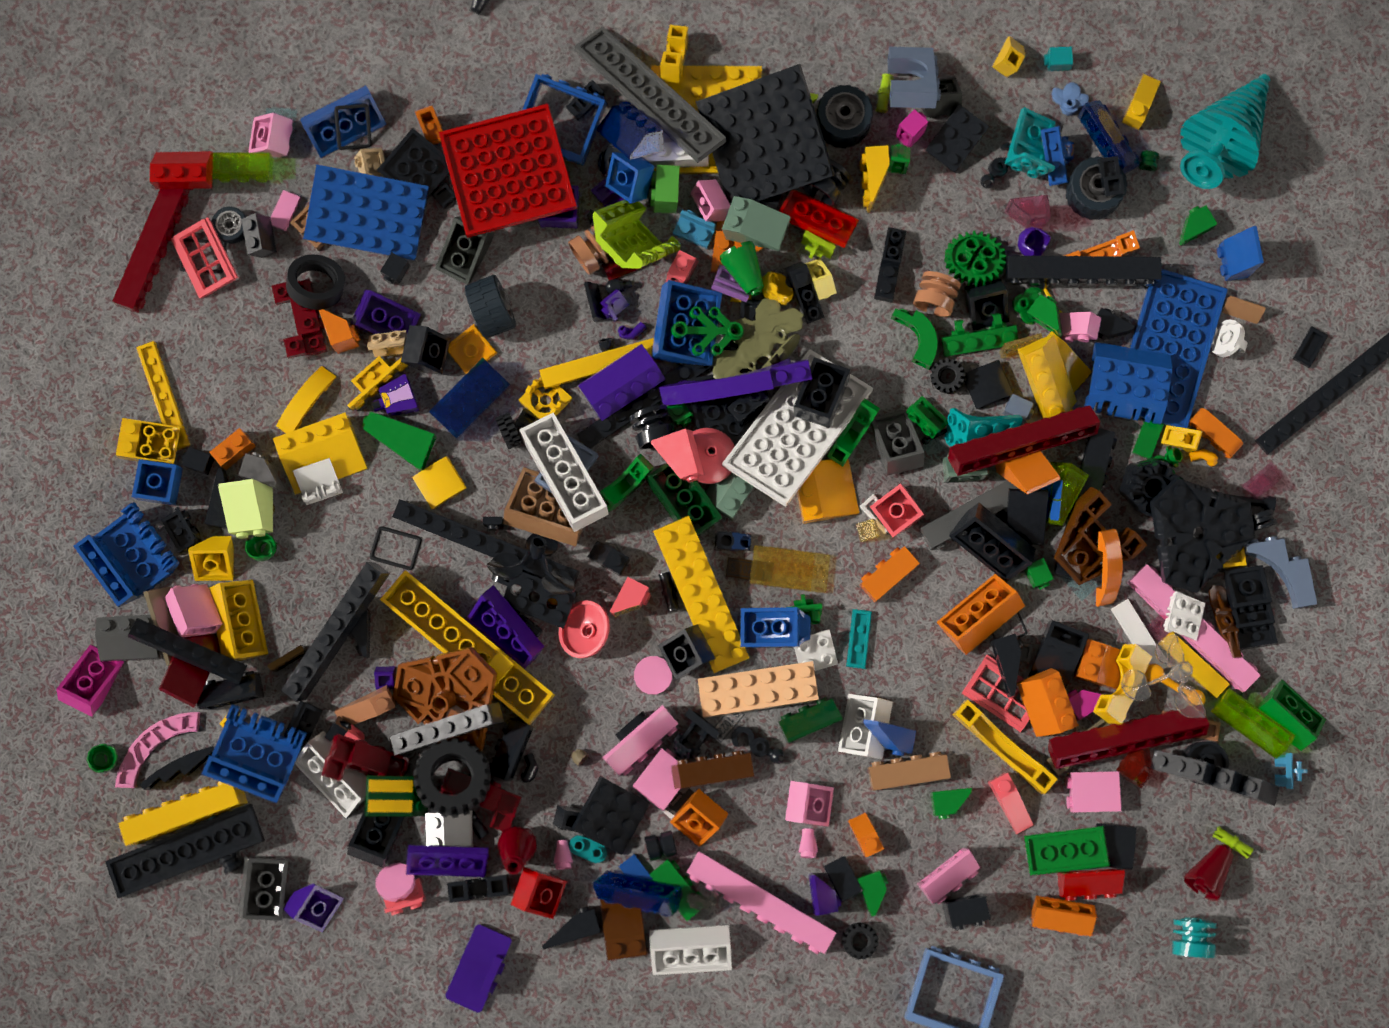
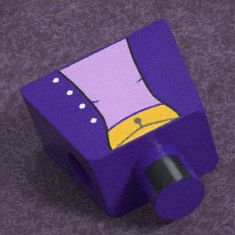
M406 374L380 387L379 393L381 398L371 401L375 412L386 409L390 417L420 411Z

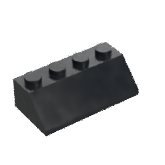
M977 503L969 509L949 535V537L1005 582L1033 564L1036 548L981 503Z

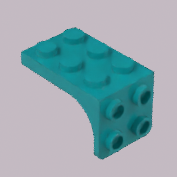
M1022 108L1005 164L1011 166V169L1026 173L1030 178H1038L1054 171L1055 166L1045 161L1041 130L1055 127L1056 122L1030 109Z
M951 408L948 415L945 441L951 447L975 438L988 436L991 433L1015 428L1022 425L1023 417L1020 415L977 417L962 413L956 408Z

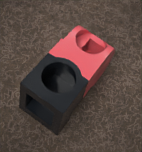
M340 716L336 718L324 737L332 741L334 736L340 734L355 740H365V735L361 730Z

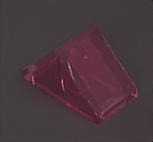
M1270 462L1246 481L1242 487L1251 497L1258 498L1273 487L1283 475Z

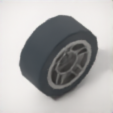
M232 206L223 207L214 214L211 222L222 242L236 244L245 238L241 219L246 216L241 210ZM231 222H233V227L228 228L227 225H230Z

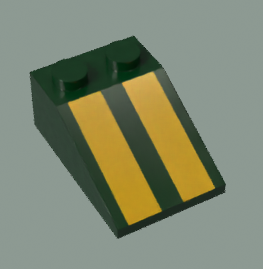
M367 776L365 816H426L428 813V807L422 804L416 792L414 776Z

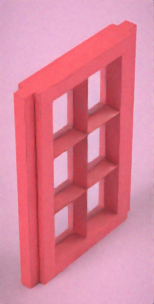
M207 217L171 238L200 299L239 278L210 218ZM201 229L204 230L209 240L203 246H200L194 234ZM189 236H192L198 248L191 253L188 252L183 242ZM212 246L218 259L209 264L203 250ZM200 252L206 266L197 270L191 257ZM220 263L226 277L217 281L211 268ZM206 270L209 271L214 281V284L207 288L200 276Z
M986 655L961 694L1017 731L1022 732L1029 721L1027 712L1024 713L1020 720L1007 711L1013 702L1025 709L1024 704L1015 699L1019 693L1018 687L1016 688L1015 696L1008 698L1006 692L998 688L1002 678L996 660ZM986 668L1000 676L995 685L981 676ZM1018 675L1017 682L1024 680V678ZM978 680L992 688L987 697L974 689ZM995 691L1009 699L1004 708L990 700Z

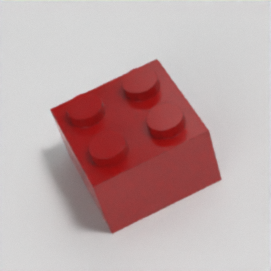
M524 867L510 905L524 912L554 919L567 881L549 873Z

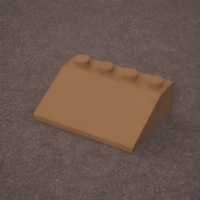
M523 467L504 510L503 524L576 547L583 528L576 532L573 531L554 495L535 483L534 480L540 472Z

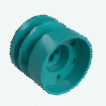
M1194 917L1173 919L1174 925L1182 926V929H1173V933L1182 935V939L1173 940L1172 954L1198 958H1216V944L1207 942V938L1215 937L1216 933L1207 932V928H1217V923Z

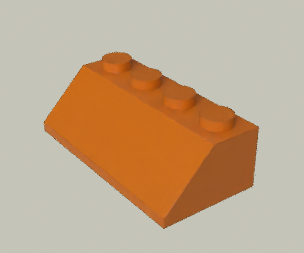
M994 574L938 620L937 624L952 642L967 655L1024 608L1025 605L1018 592Z

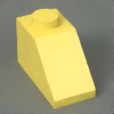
M821 258L805 263L808 266L819 300L829 298L837 293L832 274Z

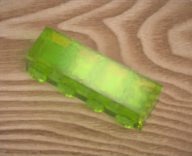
M213 152L212 179H219L220 182H230V179H237L239 182L256 180L257 182L265 183L267 180H273L274 158L270 153Z
M1230 688L1219 697L1211 710L1213 714L1275 759L1289 748L1295 737L1293 733Z

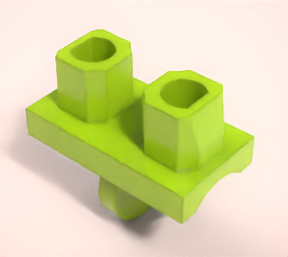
M807 230L801 241L806 246L805 250L811 252L809 255L810 259H813L815 255L820 258L825 256L831 259L836 248L834 243L823 240Z

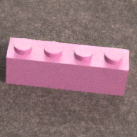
M662 705L610 750L603 759L619 776L621 774L626 776L634 769L632 765L636 761L641 763L649 756L646 752L651 748L656 750L663 743L662 738L666 735L670 737L678 730L676 728L678 723Z

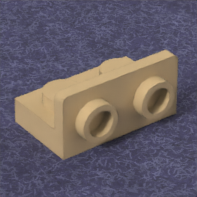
M382 148L360 149L354 159L359 173L383 177L377 172V169L385 161Z
M403 330L369 335L368 350L373 351L374 357L403 354L407 332Z

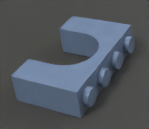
M889 47L888 73L913 74L921 78L913 81L891 80L890 107L936 108V102L940 101L941 90L939 89L940 79L938 78L937 55H934V48Z

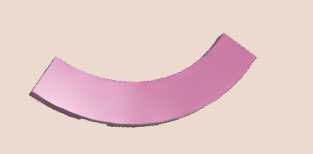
M200 712L177 714L161 720L145 730L133 742L123 762H121L115 787L136 788L142 765L157 746L176 735L199 732Z

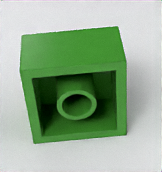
M657 165L656 171H653L651 188L655 189L651 191L650 206H654V213H676L680 166Z

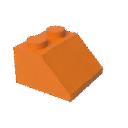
M324 309L319 310L330 345L338 354L359 347L358 341L361 339L354 325H350L347 320Z
M698 789L670 820V823L700 847L720 829L729 813Z

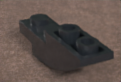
M888 227L876 283L875 300L893 302L907 230Z

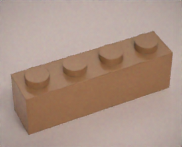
M940 751L929 753L930 757L928 758L916 755L910 756L911 760L903 761V758L891 759V764L885 765L883 761L872 762V767H868L871 789L874 791L951 778L947 755H942Z

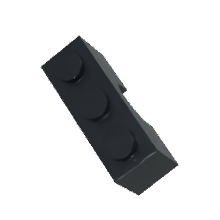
M509 874L447 883L449 903L511 894Z

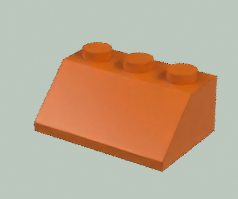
M1050 668L1017 682L1020 696L1036 737L1063 733L1079 726L1059 671Z

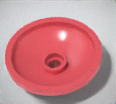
M701 428L693 431L704 475L698 477L699 480L697 481L714 484L725 480L732 472L724 468L722 463L735 447L734 443L725 433L714 428ZM708 449H712L714 454H710Z
M588 600L573 604L565 628L559 627L560 644L566 653L576 658H589L602 649L607 641L610 629L609 618L604 608L598 603Z

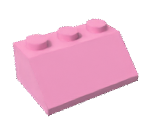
M962 848L917 883V885L932 904L936 902L940 904L947 898V893L951 890L955 892L963 886L961 882L966 878L970 880L975 877L980 866L970 850Z

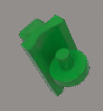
M801 594V600H794V606L791 607H798L802 612L810 616L812 625L820 624L822 603L813 604V599H805V594Z

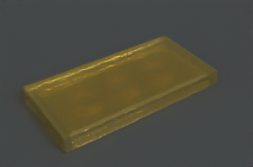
M754 545L749 584L826 593L830 555Z

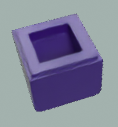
M395 666L375 668L376 690L388 685L389 689H394Z

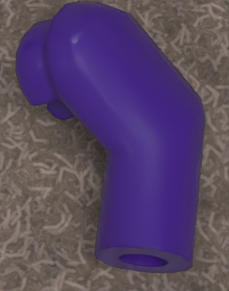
M639 322L634 328L620 326L618 333L623 339L634 340L647 328L642 322Z

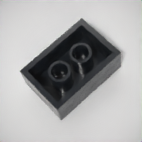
M814 357L810 366L812 379L804 381L794 404L793 416L830 428L850 380V369Z

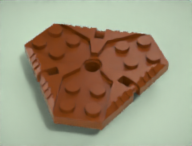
M473 647L442 653L436 657L433 655L410 660L398 665L393 698L418 724L423 722L426 725L483 705L492 704L497 672ZM487 728L456 738H459L461 742L464 740L469 741L470 745H476L481 751L484 749Z

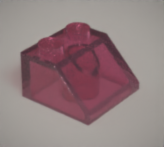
M1048 195L1010 199L1005 208V214L1025 229L1035 227L1042 230L1051 217Z

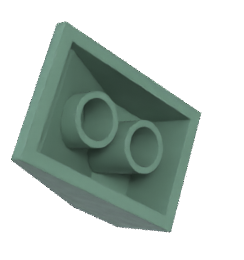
M734 196L722 231L726 240L740 243L753 241L755 246L779 251L791 217L754 200Z

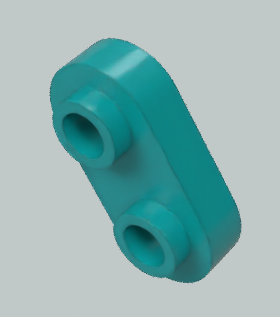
M581 835L575 836L570 840L569 848L573 854L594 863H600L605 860L607 856L605 846ZM576 842L582 843L581 849L575 847ZM595 849L600 850L601 854L599 857L594 856L593 852Z

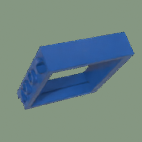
M536 74L522 110L534 107L542 85L599 106L581 154L578 155L561 148L563 159L584 166L605 112L606 100L597 93L593 95L586 93L587 90L579 86L576 89L572 88L566 81H554L550 75Z

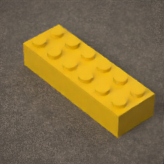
M218 782V786H207L199 789L198 794L188 793L180 796L181 800H169L161 803L162 807H150L143 810V814L126 816L123 822L118 823L125 846L141 844L248 804L244 790Z

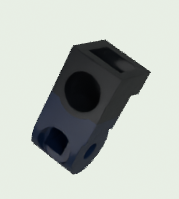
M717 531L715 533L714 551H751V535Z

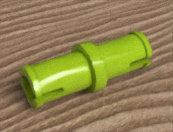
M882 74L880 89L877 92L876 112L887 113L891 80L894 78L891 74Z
M1220 826L1217 827V831L1215 830L1212 837L1229 846L1246 859L1249 858V855L1254 850L1253 847L1239 840L1237 835L1233 836Z

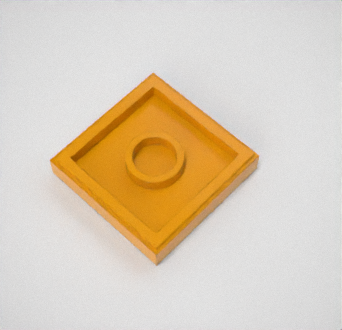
M474 324L451 341L448 349L450 356L467 376H470L497 354Z

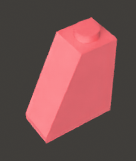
M685 428L651 441L654 448L680 479L694 482L699 480L698 477L704 475L693 431Z

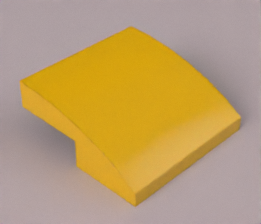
M448 456L438 460L412 477L431 509L439 507L448 499L454 498L467 489Z

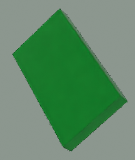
M1103 826L1024 836L1030 876L1110 866Z

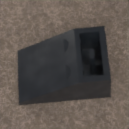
M1054 620L1049 621L1029 677L1052 668L1059 671L1066 690L1083 653L1089 634Z

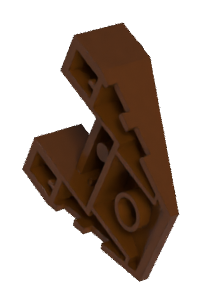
M1090 487L1076 501L1054 556V559L1078 585L1101 575L1103 568V552L1098 551V533L1106 529L1097 518L1112 504L1099 490ZM1128 527L1118 534L1123 562L1135 558L1147 546L1137 532Z

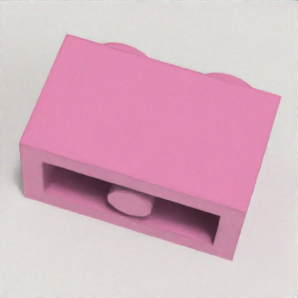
M698 180L691 191V195L705 221L725 220L730 204L717 180Z
M1092 312L1060 313L1063 334L1061 339L1064 342L1073 343V340L1080 342L1097 340L1101 317Z

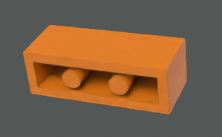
M905 546L902 549L897 547L890 553L891 558L888 561L883 559L875 566L877 570L874 573L868 572L861 578L863 581L860 584L861 588L874 603L920 564Z
M1037 895L1031 912L1032 927L1073 933L1080 936L1091 937L1097 919L1095 905Z

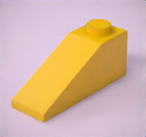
M1143 74L1121 123L1137 130L1140 129L1161 81Z

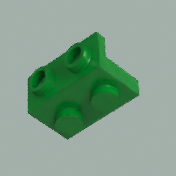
M923 396L905 412L912 422L917 423L923 433L932 439L948 425V420Z

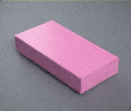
M283 190L271 215L273 227L287 231L300 203V196Z

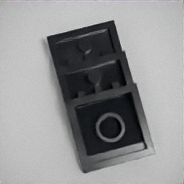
M1263 565L1224 571L1229 608L1232 610L1231 613L1236 628L1239 630L1238 642L1240 650L1276 645L1278 640L1273 625L1275 619L1271 608L1272 598Z

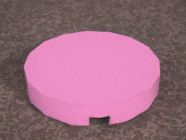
M649 656L637 664L634 670V680L642 692L649 695H657L664 692L670 686L672 672L663 658Z
M393 863L384 867L376 878V889L379 895L391 902L406 898L415 886V875H407L406 864Z

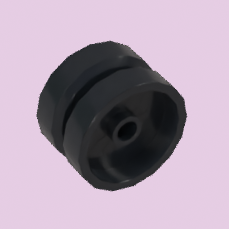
M1211 741L1194 742L1188 745L1181 753L1182 757L1205 761L1214 766L1229 769L1228 755L1224 748L1217 743ZM1189 780V781H1191L1192 783H1196V784H1199V785H1205V784H1202V783H1198V782Z

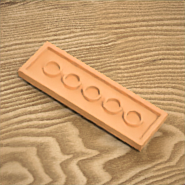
M813 661L698 679L703 718L819 701Z

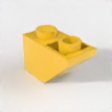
M1008 36L992 67L1005 77L1017 72L1025 58L1024 46L1011 36Z

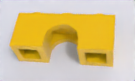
M669 26L667 49L663 51L660 64L661 79L663 81L680 82L688 47L687 26Z

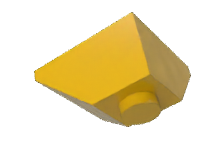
M212 536L189 548L188 552L195 581H233L234 546L232 536Z

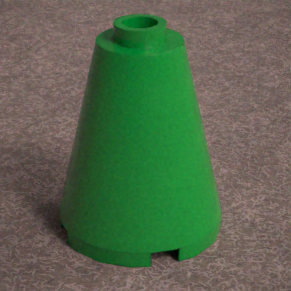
M746 241L741 243L742 247L736 248L733 246L720 255L719 259L743 291L753 297L762 292L761 289H763L764 284L753 241Z

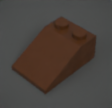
M639 893L600 899L607 961L647 955L648 951Z

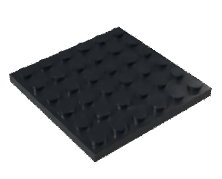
M801 64L696 101L699 113L726 137V142L713 151L712 155L730 205L734 196L758 202L835 176Z

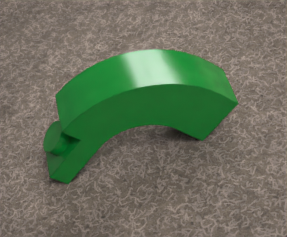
M895 308L891 319L910 328L918 339V349L912 362L929 370L937 352V335L932 323L917 310L911 316L907 310Z
M864 398L853 418L834 443L827 457L843 467L867 432L880 408Z
M642 454L638 455L613 483L599 492L607 505L608 513L639 488L646 480L647 475L653 470L654 467Z

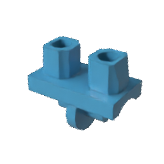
M1293 753L1275 756V767H1286V775H1275V785L1286 787V789H1293V773H1296V781H1302V773H1308V769H1302V761H1296V769H1293Z

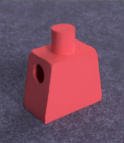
M679 250L668 270L666 282L668 280L675 281L673 279L675 278L680 283L687 284L698 264L697 258Z

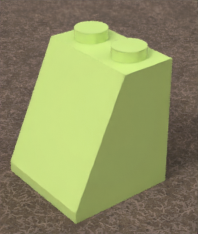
M254 479L220 483L218 485L228 533L235 535L238 539H246L249 535L262 537L265 536V533L273 532V487Z

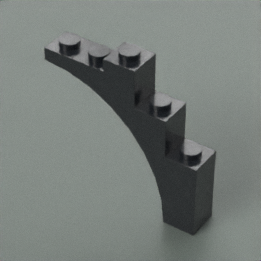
M1159 750L1154 751L1150 766L1152 770L1209 785L1275 806L1280 788L1262 779L1246 776L1204 761Z

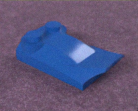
M798 607L741 608L740 647H799L811 638V618Z

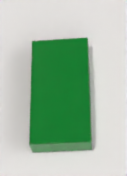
M1144 419L1132 454L1145 459L1151 458L1164 424H1154L1152 420L1148 423Z

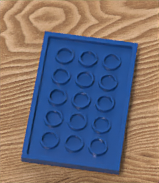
M316 164L303 239L388 256L392 252L403 259L416 261L429 186Z

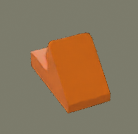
M433 105L415 111L425 138L433 145L440 143L439 132L443 131Z

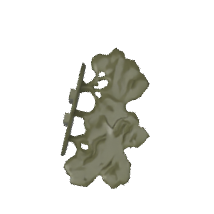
M764 298L755 309L756 320L751 321L741 318L732 321L738 322L743 326L744 334L739 340L734 341V343L738 344L737 350H723L719 356H713V377L719 379L743 374L740 373V370L743 368L755 371L757 370L756 361L762 356H766L769 359L762 368L788 359L797 347L800 335L794 334L787 339V334L803 328L802 318L804 314L795 308L781 312V306L778 301ZM779 332L783 333L782 338L778 335ZM774 344H783L774 355H771Z

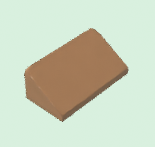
M1229 296L1224 301L1221 313L1257 324L1266 308Z

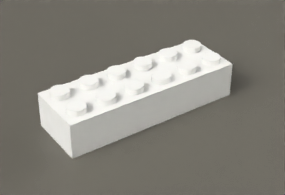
M554 412L519 429L524 444L574 532L609 515L606 503Z

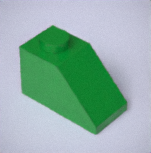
M904 144L891 146L890 164L887 172L906 174L910 163V147H906Z
M1207 205L1201 208L1196 206L1189 211L1190 214L1185 219L1180 237V246L1213 230L1217 226V222Z
M1040 294L1027 311V314L1032 321L1061 338L1063 334L1060 312L1056 305L1057 302L1050 296L1046 298Z
M972 788L930 792L933 816H938V819H949L950 814H955L972 793Z
M880 870L857 878L871 917L876 916L887 891L886 885L888 880L885 873H881Z

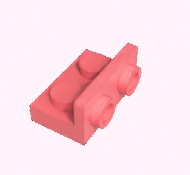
M420 878L415 879L414 889L406 898H401L395 902L384 899L385 913L391 912V915L402 913V908L410 906L411 910L422 907L421 902L426 901Z

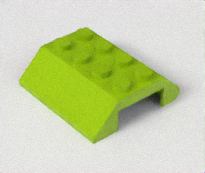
M622 200L596 210L593 213L596 242L622 268L639 269L681 249L679 241L673 235L667 242L661 243L639 220L647 210L640 201L631 204L626 200Z

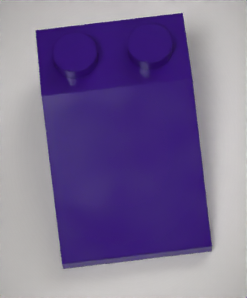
M365 290L350 325H354L355 328L371 335L406 330L408 334L409 326H416L421 314L371 290Z

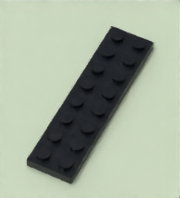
M248 804L109 859L105 863L117 898H122L224 856L261 843L265 839L253 805Z

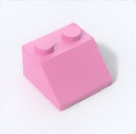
M276 113L255 117L248 154L278 158L287 156L290 149L289 140L293 131V120Z
M791 781L785 820L829 827L834 788Z

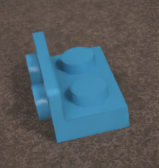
M681 210L673 235L707 249L715 233L716 224H714V221L706 222L705 219L698 217L696 213L690 210Z

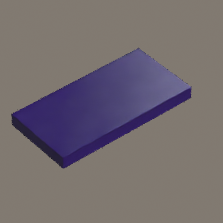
M408 845L406 874L485 877L488 848Z

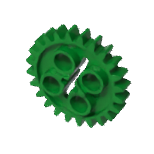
M966 231L964 237L958 234V240L953 238L952 243H948V247L945 250V268L949 269V275L954 274L955 279L961 278V284L967 281V286H970L971 282H974L975 287L978 286V282H981L983 286H985L986 281L992 283L993 278L998 279L999 274H1002L1003 268H1005L1006 255H1004L1005 249L1001 248L1002 243H996V237L990 239V234L983 236V231L979 235H976L975 231H973L972 235H969ZM980 247H983L979 252V256H977Z

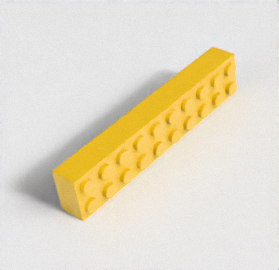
M406 570L380 599L443 653L473 647L489 663L501 650ZM516 662L507 675L496 685L493 694L529 725L533 723L555 696L553 692Z

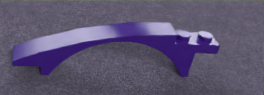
M786 359L774 365L740 375L703 381L683 380L675 384L661 386L659 389L664 405H676L774 389L777 386L811 380L812 374L808 359L792 363L790 359Z

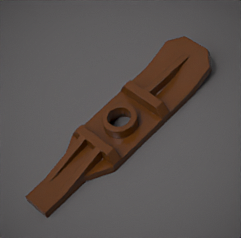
M1213 585L1208 590L1220 634L1228 643L1232 657L1242 658L1238 642L1239 630L1236 628L1231 613L1232 610L1227 602L1226 590L1222 585Z

